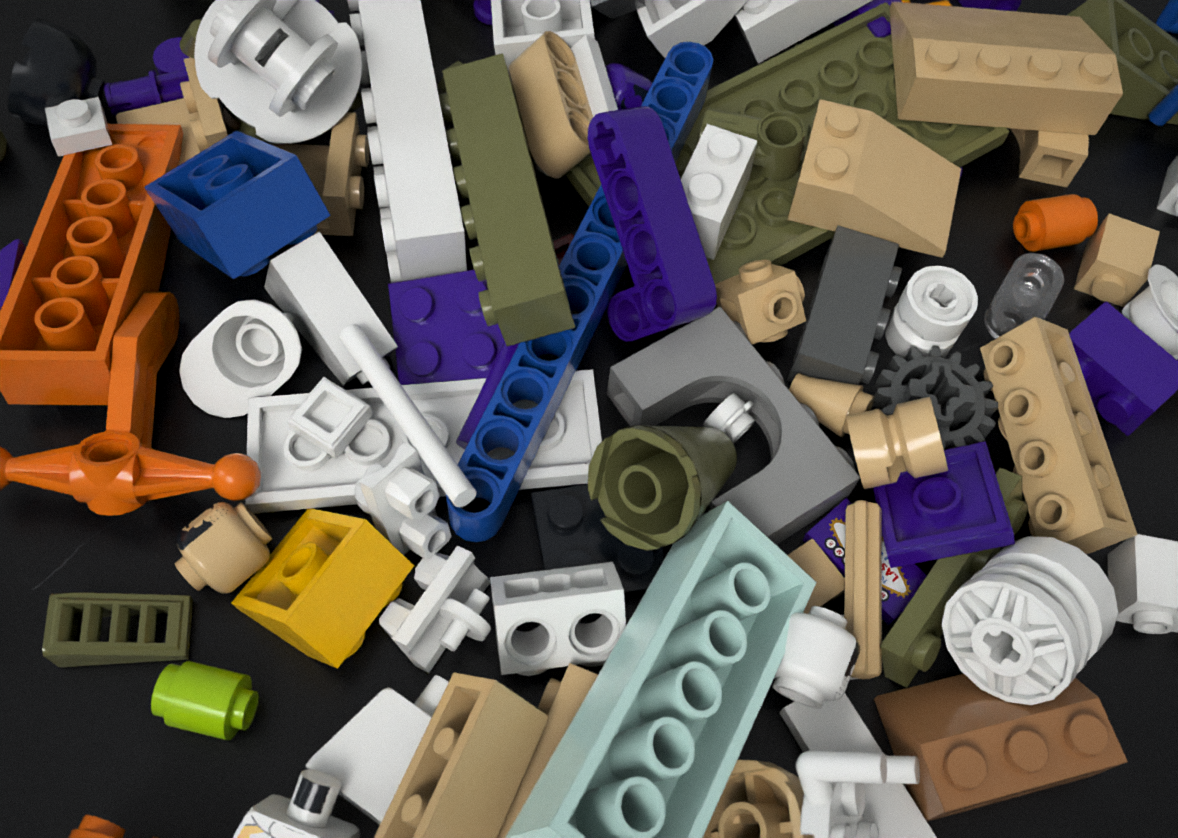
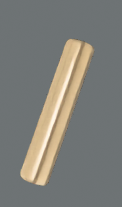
M858 500L854 504L847 506L845 524L844 618L847 620L845 630L850 632L860 645V654L851 677L858 679L878 677L882 672V650L880 648L882 643V509L877 503L867 502L866 500Z

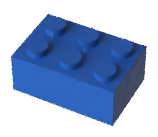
M237 130L144 187L179 241L233 280L238 276H249L260 271L269 263L270 255L287 244H298L311 237L317 230L316 225L331 216L297 155Z

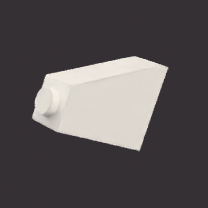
M320 231L270 260L265 289L283 312H290L293 315L294 320L292 323L343 386L355 378H358L362 385L369 382L340 340L341 331L349 325H359L387 366L391 367L386 358L398 346Z

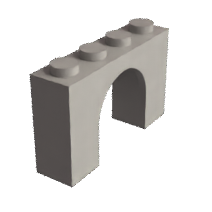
M718 307L706 317L687 324L610 367L607 396L630 426H656L687 407L700 403H722L733 393H736L745 403L751 400L754 406L749 411V415L755 419L767 437L771 455L770 464L754 476L713 500L708 512L728 501L777 545L848 498L859 481L860 476L856 473L850 456L842 448L834 446L820 429L814 412L807 405L799 403L788 390L777 367L771 362H765L747 340L740 323L732 321L724 310Z

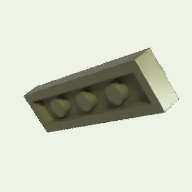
M999 468L996 477L1013 534L1015 535L1020 530L1028 510V504L1022 501V476ZM1000 547L937 560L880 645L885 677L907 688L918 670L926 672L932 666L941 646L940 636L943 633L942 621L946 603L965 582L969 581L976 572L984 568L1000 551Z

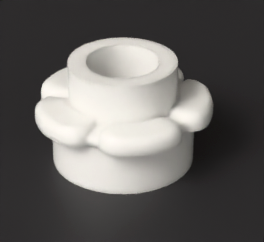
M733 393L710 414L703 425L721 430L731 439L732 443H735L755 422V419L749 415V411L753 408L754 403L751 400L745 403L736 393Z

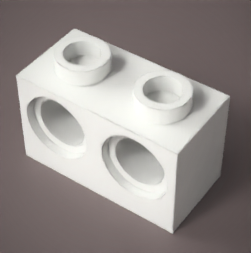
M613 562L490 577L501 675L518 673L520 675L532 676L541 674L549 668L568 666L569 663L585 667L604 665L626 627L624 589ZM588 614H602L599 619L592 623H578L582 617ZM526 622L540 623L537 628L528 632L515 630L519 625Z

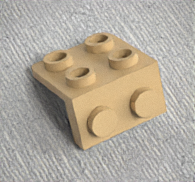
M347 112L339 123L332 127L330 146L268 143L297 155L331 216L316 225L317 230L314 234L320 231L322 235L353 236L356 209H362L364 203V181L361 176L362 167H368L369 163L368 135H360L356 112Z

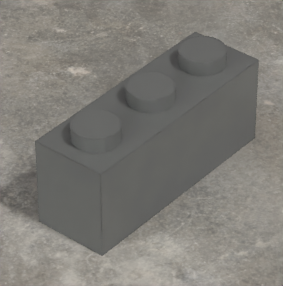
M837 225L822 264L787 381L792 382L797 373L808 377L856 385L859 382L869 384L879 357V353L870 351L873 338L877 340L882 338L891 312L890 309L882 307L885 296L892 298L902 271L901 267L894 266L899 244Z

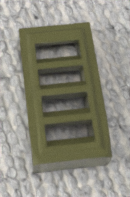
M76 592L51 594L48 601L42 645L43 656L58 667L189 660L193 598L190 595ZM157 614H168L165 643H154ZM140 615L137 642H128L130 617ZM102 617H111L109 642H100ZM79 619H82L80 641H76Z

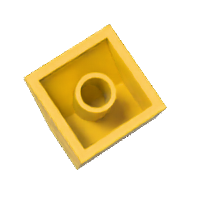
M310 508L305 511L270 554L269 561L253 575L231 604L308 657L338 669L346 658L353 655L360 648L364 641L366 630L380 611L397 598L402 589L403 580L414 565L366 519Z

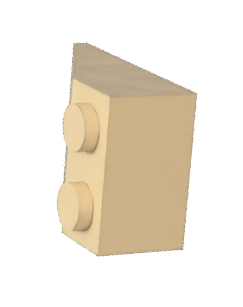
M820 99L787 220L834 232L837 225L897 243L900 248L943 258L947 248L961 168L872 111Z

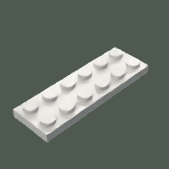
M593 369L575 371L519 490L588 484L589 463L597 446L602 442ZM486 378L401 385L458 464L465 449L457 445L456 440ZM374 388L346 390L369 404L373 416L337 459L292 431L286 421L309 393L248 398L247 456L257 462L261 471V480L256 492L245 499V505L255 514L358 504L354 489L359 479L366 474V469L374 464H380L383 467L387 466L394 458L396 449L403 443L413 448L414 446ZM520 400L513 405L520 409H531L538 404L530 400ZM495 448L487 455L493 459L503 460L508 459L515 453L507 448ZM419 455L425 476L436 482L440 497L446 496L445 491Z

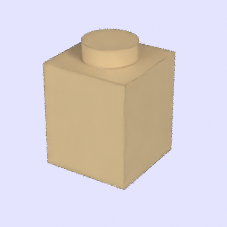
M1109 213L1086 244L1074 289L1094 296L1101 301H1107L1124 307L1148 280V271L1152 266L1160 231Z

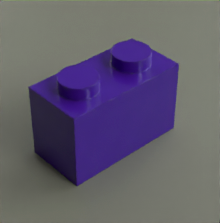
M1107 301L1069 333L1094 407L1105 420L1114 424L1125 435L1129 436L1178 390V360Z

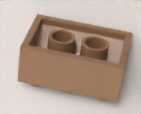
M965 674L878 695L874 698L894 756H917L919 759V784H905L927 822L1092 777L1128 762L1099 697L1076 678L1054 700L1035 705L1005 702L981 690Z

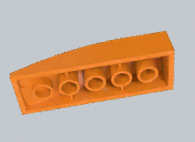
M108 124L112 145L63 156L0 311V392L8 404L108 405L113 336L145 292H159L171 227L144 187L179 165L183 140L181 125Z

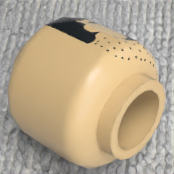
M218 502L177 534V546L183 557L175 562V566L187 582L197 591H200L208 584L215 591L228 594L269 561L270 553L266 544L273 538L244 503L241 502L236 507H233L226 502Z

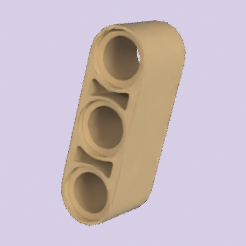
M546 31L509 65V73L532 157L544 173L558 179L591 154L587 136L588 127L593 115L572 50L556 33Z

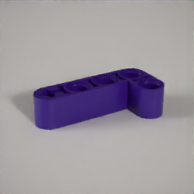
M647 106L596 114L591 119L588 127L587 139L589 149L634 283V287L615 294L608 304V319L613 332L624 341H634L706 317L713 312L716 306V287L659 115Z

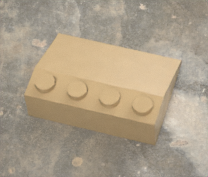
M893 1L889 8L899 120L1096 135L1123 95L1116 54L1081 17Z

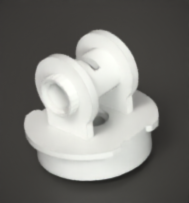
M215 0L205 13L196 36L195 68L201 88L211 99H220L241 121L255 128L257 136L269 143L294 144L308 141L324 134L346 115L359 90L362 74V57L357 35L347 23H338L332 14L315 0Z

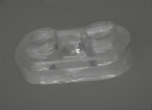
M1038 253L1024 254L1015 260L984 314L985 326L994 338L1004 335L1034 317L1046 319L1064 285V274L1060 266L1051 258Z

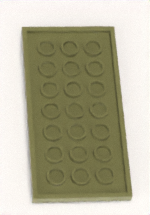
M885 2L707 90L705 103L675 164L681 179L698 144L702 121L706 110L709 108L762 118L769 112L776 110H786L798 115L805 124V138L800 166L793 176L784 180H770L759 174L755 166L752 165L749 181L714 260L706 257L714 283L717 284L738 275L739 268L749 262L770 260L771 264L781 266L833 237L834 231L787 220L820 99L872 111L959 168L1002 145L1009 130L1006 127L898 119L892 36L889 35L884 38L875 37L867 27L868 23L882 16L890 23V6ZM591 154L565 174L588 207H590L601 185Z

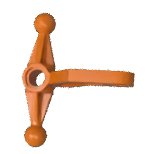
M145 292L113 336L106 431L93 434L76 445L13 457L7 449L0 447V491L12 482L23 483L72 495L78 502H86L89 510L106 516L132 512L149 500L214 488L221 497L231 501L245 500L256 492L260 486L261 471L257 462L247 455L240 453L228 454L222 457L216 464H210L151 449L157 372L175 345L179 331V307L173 293Z

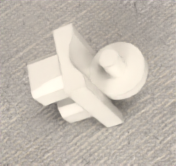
M403 443L396 449L394 458L387 466L383 467L380 464L369 466L366 469V474L356 483L354 493L358 506L364 512L371 514L375 528L403 555L411 550L425 560H428L449 542L451 532L448 523L439 518L435 510L440 497L436 482L425 476L418 451L415 448Z
M456 546L450 556L436 553L428 560L422 558L415 568L414 579L425 592L414 606L399 598L396 601H391L379 618V624L410 661L427 673H430L446 648L455 652L465 635L477 641H483L491 630L490 625L480 616V613L490 600L484 593L490 584V580L474 564L473 560L475 557L472 552Z

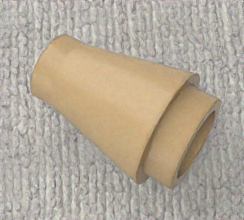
M797 373L789 388V391L799 403L807 405L814 412L820 424L841 438L845 433L849 434L846 416L870 411L874 402V396L863 392L862 385L813 378Z

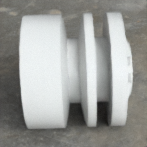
M1027 536L1015 541L1014 545L1005 546L982 570L976 572L969 581L965 582L946 603L942 629L946 647L960 671L981 690L1005 702L1035 705L1054 700L1074 680L1076 675L1087 664V661L1113 633L1118 615V607L1114 588L1100 565L1078 547L1053 537Z

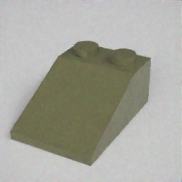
M1087 0L1066 16L1081 17L1116 54L1123 95L1110 114L1150 120V111L1178 85V41L1124 0ZM1178 112L1167 123L1178 125Z

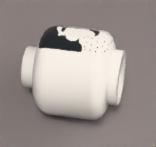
M812 606L809 614H792L789 622L785 654L775 674L773 688L781 695L812 708H821L823 701H837L841 699L860 654L859 642L850 632L845 630L847 620L834 611L818 606Z

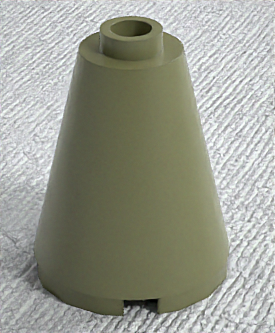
M649 425L625 427L603 440L593 454L588 468V491L591 501L598 499L601 509L606 516L600 519L611 534L623 543L643 550L659 549L662 546H667L681 540L689 533L734 472L737 463L736 450L731 439L724 432L712 427Z

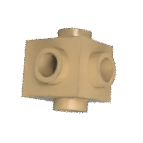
M757 260L741 266L738 275L715 284L717 307H721L732 321L740 323L751 345L758 342L765 343L779 340L788 334V329L806 322L802 304L805 298L804 288L794 270L771 264L770 260Z

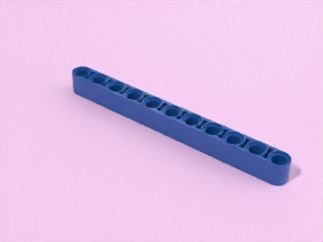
M690 41L681 42L671 48L641 105L652 108L659 115L675 163L705 103L713 64L711 52L705 46ZM600 185L559 265L570 309L579 312V314L572 315L575 328L519 343L457 464L476 490L475 498H482L490 503L489 507L482 512H466L460 507H455L446 494L450 525L456 535L466 541H486L496 535L502 527L541 442L570 385L572 377L627 266L602 185ZM586 268H596L599 270H589ZM552 354L559 358L546 361L538 358V356ZM520 400H530L538 405L531 409H520L513 404ZM495 448H507L515 453L508 459L503 460L493 459L487 455Z

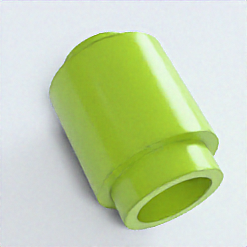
M186 661L181 666L169 664L163 669L153 690L151 711L153 715L163 717L167 726L229 741L236 735L239 729L247 730L251 725L257 710L259 695L257 691L252 690V681L249 675Z

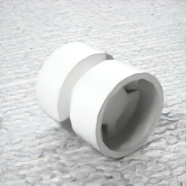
M944 266L924 267L915 272L901 294L899 302L893 309L885 329V336L890 348L896 355L905 358L912 347H917L922 355L926 357L932 346H939L941 356L945 358L977 310L978 296L974 285L965 275Z

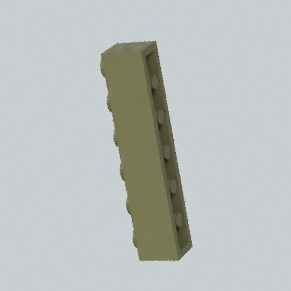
M503 53L442 70L446 93L438 95L446 125H454V128L447 129L445 132L454 162L461 160L462 163L460 166L453 167V173L461 199L469 198L470 201L469 205L461 207V212L470 240L477 238L479 246L469 248L478 281H487L488 289L478 292L487 326L498 324L506 346L575 328L519 108Z

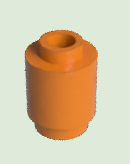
M1076 194L1024 202L1019 208L1018 214L1014 218L1013 230L1016 239L1021 242L1024 248L1031 252L1077 245L1095 233L1098 224V214L1094 203L1086 197L1081 198Z

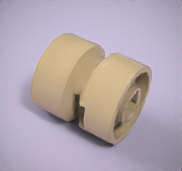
M930 397L896 404L892 415H885L880 409H874L846 416L854 456L864 489L897 483L901 472L907 471L914 478L948 472L945 453Z

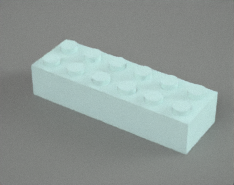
M726 501L701 515L689 533L681 540L673 543L505 838L703 837L785 654L791 615L804 612L817 583L731 503Z

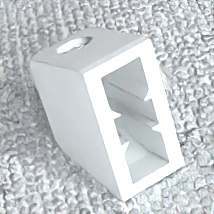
M435 675L414 704L389 687L383 689L313 755L305 766L309 770L321 771L337 778L342 784L338 795L380 825L449 682Z

